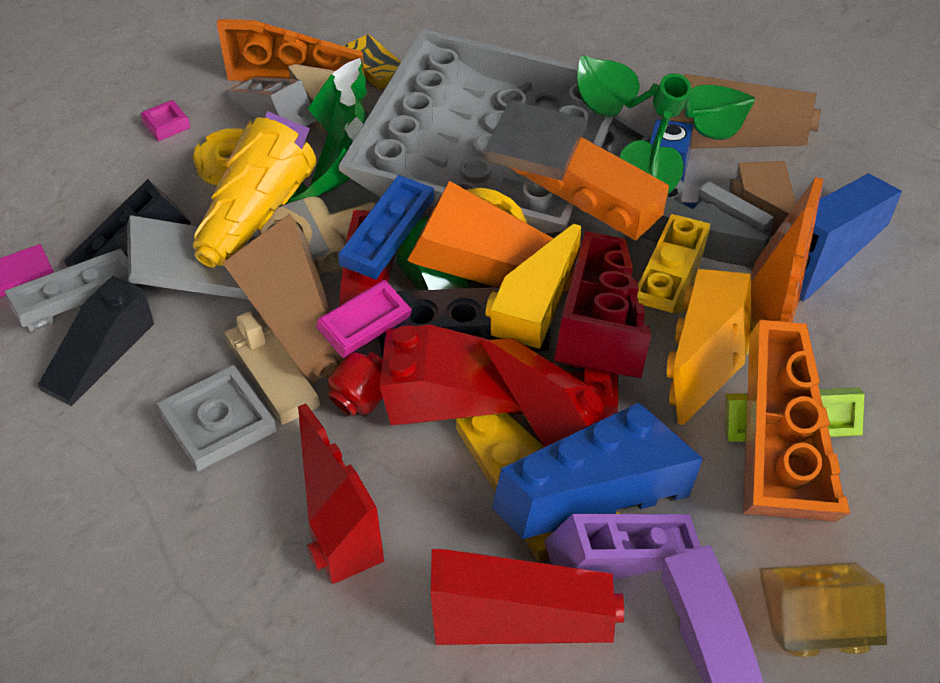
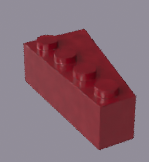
M585 231L562 315L554 361L567 363L575 368L586 367L642 379L651 331L649 326H646L644 323L646 313L643 303H639L638 300L639 287L637 280L632 278L633 265L626 239Z

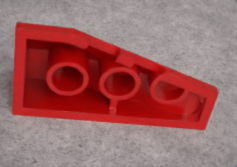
M305 403L298 406L308 521L312 542L306 544V548L315 569L318 571L324 568L331 583L335 584L385 562L378 511L356 470L351 464L345 466L341 450L336 443L330 445L325 428Z

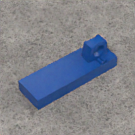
M398 174L339 252V265L376 280L422 217L424 211L434 200V188Z

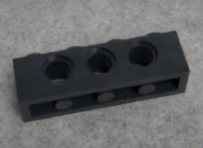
M500 287L396 291L412 310L409 318L391 329L407 325L420 326L429 324L489 340L502 339L491 335V318L485 315L486 305L491 292H498ZM550 326L540 349L525 346L533 351H549ZM386 332L379 336L382 357L384 354Z

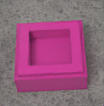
M173 100L140 113L143 124L158 142L191 128L189 118Z

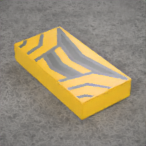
M369 34L343 45L363 52L365 78L378 90L387 87L401 64L397 57Z

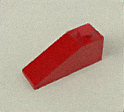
M514 338L488 340L483 344V347L544 448L607 418L602 400L587 384Z

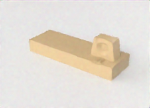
M252 311L237 316V327L224 332L226 342L281 425L299 418L298 406L306 403L312 411L320 408L318 394L261 316L255 318Z

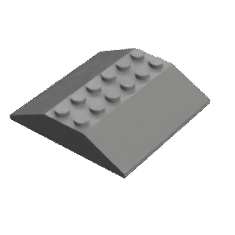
M422 28L340 162L339 171L380 198L398 174L433 187L434 200L424 211L421 218L431 214L448 182L451 181L465 190L474 188L496 190L511 198L521 208L528 225L543 233L562 232L566 229L575 209L573 204L547 191L528 178L519 175L509 167L484 161V150L503 113V110L495 109V104L499 102L506 106L507 104L501 99L513 91L519 93V98L515 101L530 105L532 104L533 97L537 94H553L560 99V107L556 106L555 102L540 101L536 105L586 118L582 137L599 147H602L614 117H606L594 113L584 104L577 87V65ZM526 82L533 83L532 89L525 94L517 89Z

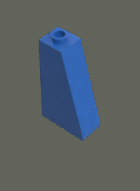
M868 173L820 199L799 300L805 301L889 225L902 190Z

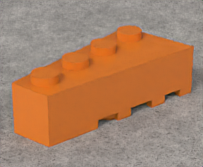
M759 320L750 333L743 514L837 522L849 515L850 509L847 496H844L839 478L841 470L837 454L833 452L828 426H830L827 409L826 407L823 408L818 387L820 380L806 323Z

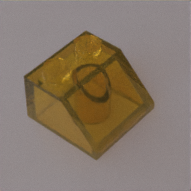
M856 562L760 568V579L773 638L784 651H789L791 655L797 657H813L820 654V649L839 648L844 653L862 654L871 650L870 646L887 645L885 584Z

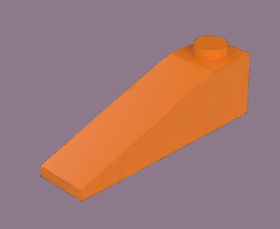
M217 20L216 24L228 81H247L253 77L290 79L288 66L294 64L337 71L345 64L361 58L363 62L361 69L365 76L362 51L256 20Z
M815 177L754 263L751 272V319L755 324L759 320L793 322L800 299L824 182L822 178Z

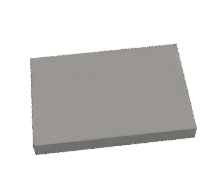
M130 215L127 224L129 283L249 300L224 265L210 268L196 259L194 255L196 250L193 248V242L198 226Z

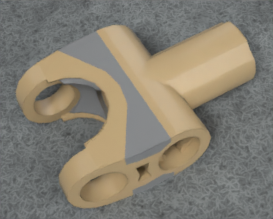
M318 197L304 198L278 207L258 233L260 236L271 225L290 214L307 238L319 277L323 278L343 270V267L339 265L338 254L346 245L353 210L371 211L375 203L369 202L330 214L322 199Z

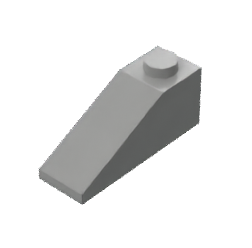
M253 77L225 91L228 98L254 120L256 117L265 118L267 111L305 127L317 121L308 110L311 103L302 81L299 79Z

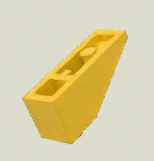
M572 224L506 275L498 292H491L486 305L485 315L491 318L492 336L502 339L514 338L524 345L538 349L541 348L579 255L580 225Z

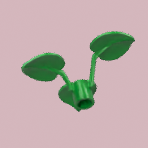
M582 55L577 68L576 80L581 99L590 110L601 116H617L624 105L628 108H634L654 96V109L662 119L653 145L643 140L631 142L624 147L619 158L668 184V194L678 185L684 168L682 157L677 150L670 147H660L670 118L679 115L684 108L685 117L693 118L694 128L699 134L713 140H726L734 136L741 129L755 102L754 96L728 87L699 85L691 88L689 80L677 73L667 74L662 78L659 85L653 83L648 91L637 97L640 89L638 77L633 70L624 64Z

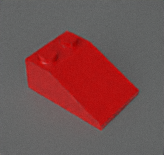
M429 324L420 326L407 325L386 330L380 389L391 426L519 412L522 410L483 347V344L489 339Z

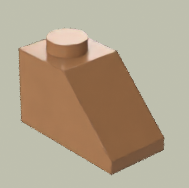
M786 162L738 163L736 179L730 180L729 192L773 216L771 236H774L796 205Z

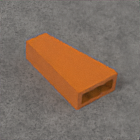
M449 181L436 202L407 260L416 265L493 287H501L506 275L554 238ZM575 269L571 272L564 292L570 288Z

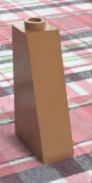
M684 74V77L689 80L691 88L699 85H718L736 89L755 97V102L741 129L731 138L713 140L704 137L696 131L693 125L691 149L807 146L809 132H817L821 109L814 108L817 93ZM684 108L679 115L671 117V121L693 124V118L685 117Z
M288 214L224 261L223 265L299 369L314 384L319 379L327 378L344 358L341 357L316 328L317 320L331 312L307 238L292 216Z

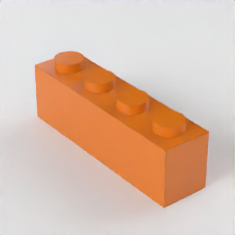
M581 137L562 181L510 168L519 175L528 178L547 191L561 197L635 241L664 215L669 189L668 184Z

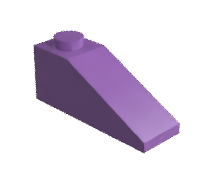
M572 514L545 540L551 565L613 573V580L663 569L664 558L701 548L690 514Z

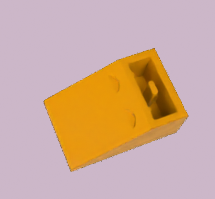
M698 269L694 286L687 285L684 295V311H687L686 317H679L676 325L675 342L679 344L677 351L669 352L667 361V377L674 378L670 387L669 404L676 406L677 424L685 425L745 364L749 337L752 330L751 274Z

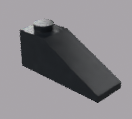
M147 179L64 262L67 267H71L120 248L128 258L127 224L130 215L190 225L192 222L174 201Z
M115 276L109 278L84 302L39 381V389L73 406L154 325L145 290Z

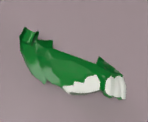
M361 58L345 64L331 74L309 106L308 110L327 130L328 134L309 188L302 182L286 204L308 197H317L322 193L334 190L351 179L339 171V164L369 116L361 102L367 94L365 87L366 78L361 69L363 66Z

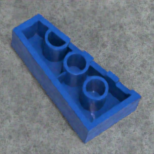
M638 402L501 468L492 509L521 539L555 531L572 514H616L617 509L637 505L639 509L656 506L658 499L672 496L675 501L688 498L703 458Z

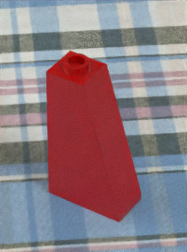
M432 549L431 603L436 645L614 643L615 623H624L623 593H614L613 573L448 549Z

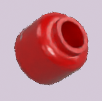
M352 352L347 355L327 378V384L330 392L327 394L328 398L341 411L351 417H354L356 413L368 415L373 412L383 400L380 389L383 359L373 352H369L367 356L358 352Z

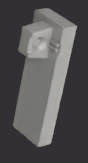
M121 248L5 290L7 302L21 326H27L30 332H34V330L52 325L54 315L83 305L112 276L128 282V258Z

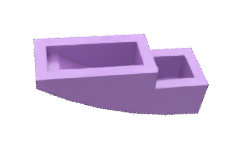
M711 545L664 558L661 580L681 620L679 631L703 683H764L740 611Z

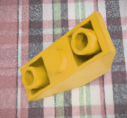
M675 214L670 215L638 284L639 291L637 296L639 303L671 313H683L685 290L687 285L694 286L697 270L700 267L709 234L710 223Z

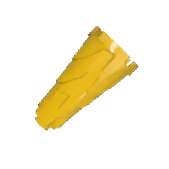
M256 117L253 123H251V120L241 132L238 144L226 163L228 168L211 196L213 201L194 234L193 248L196 250L194 255L199 262L210 268H215L217 265L223 266V262L241 250L256 230L261 231L280 205L284 206L303 180L310 176L316 165V157L307 142L302 149L294 143L299 136L297 132L269 118Z

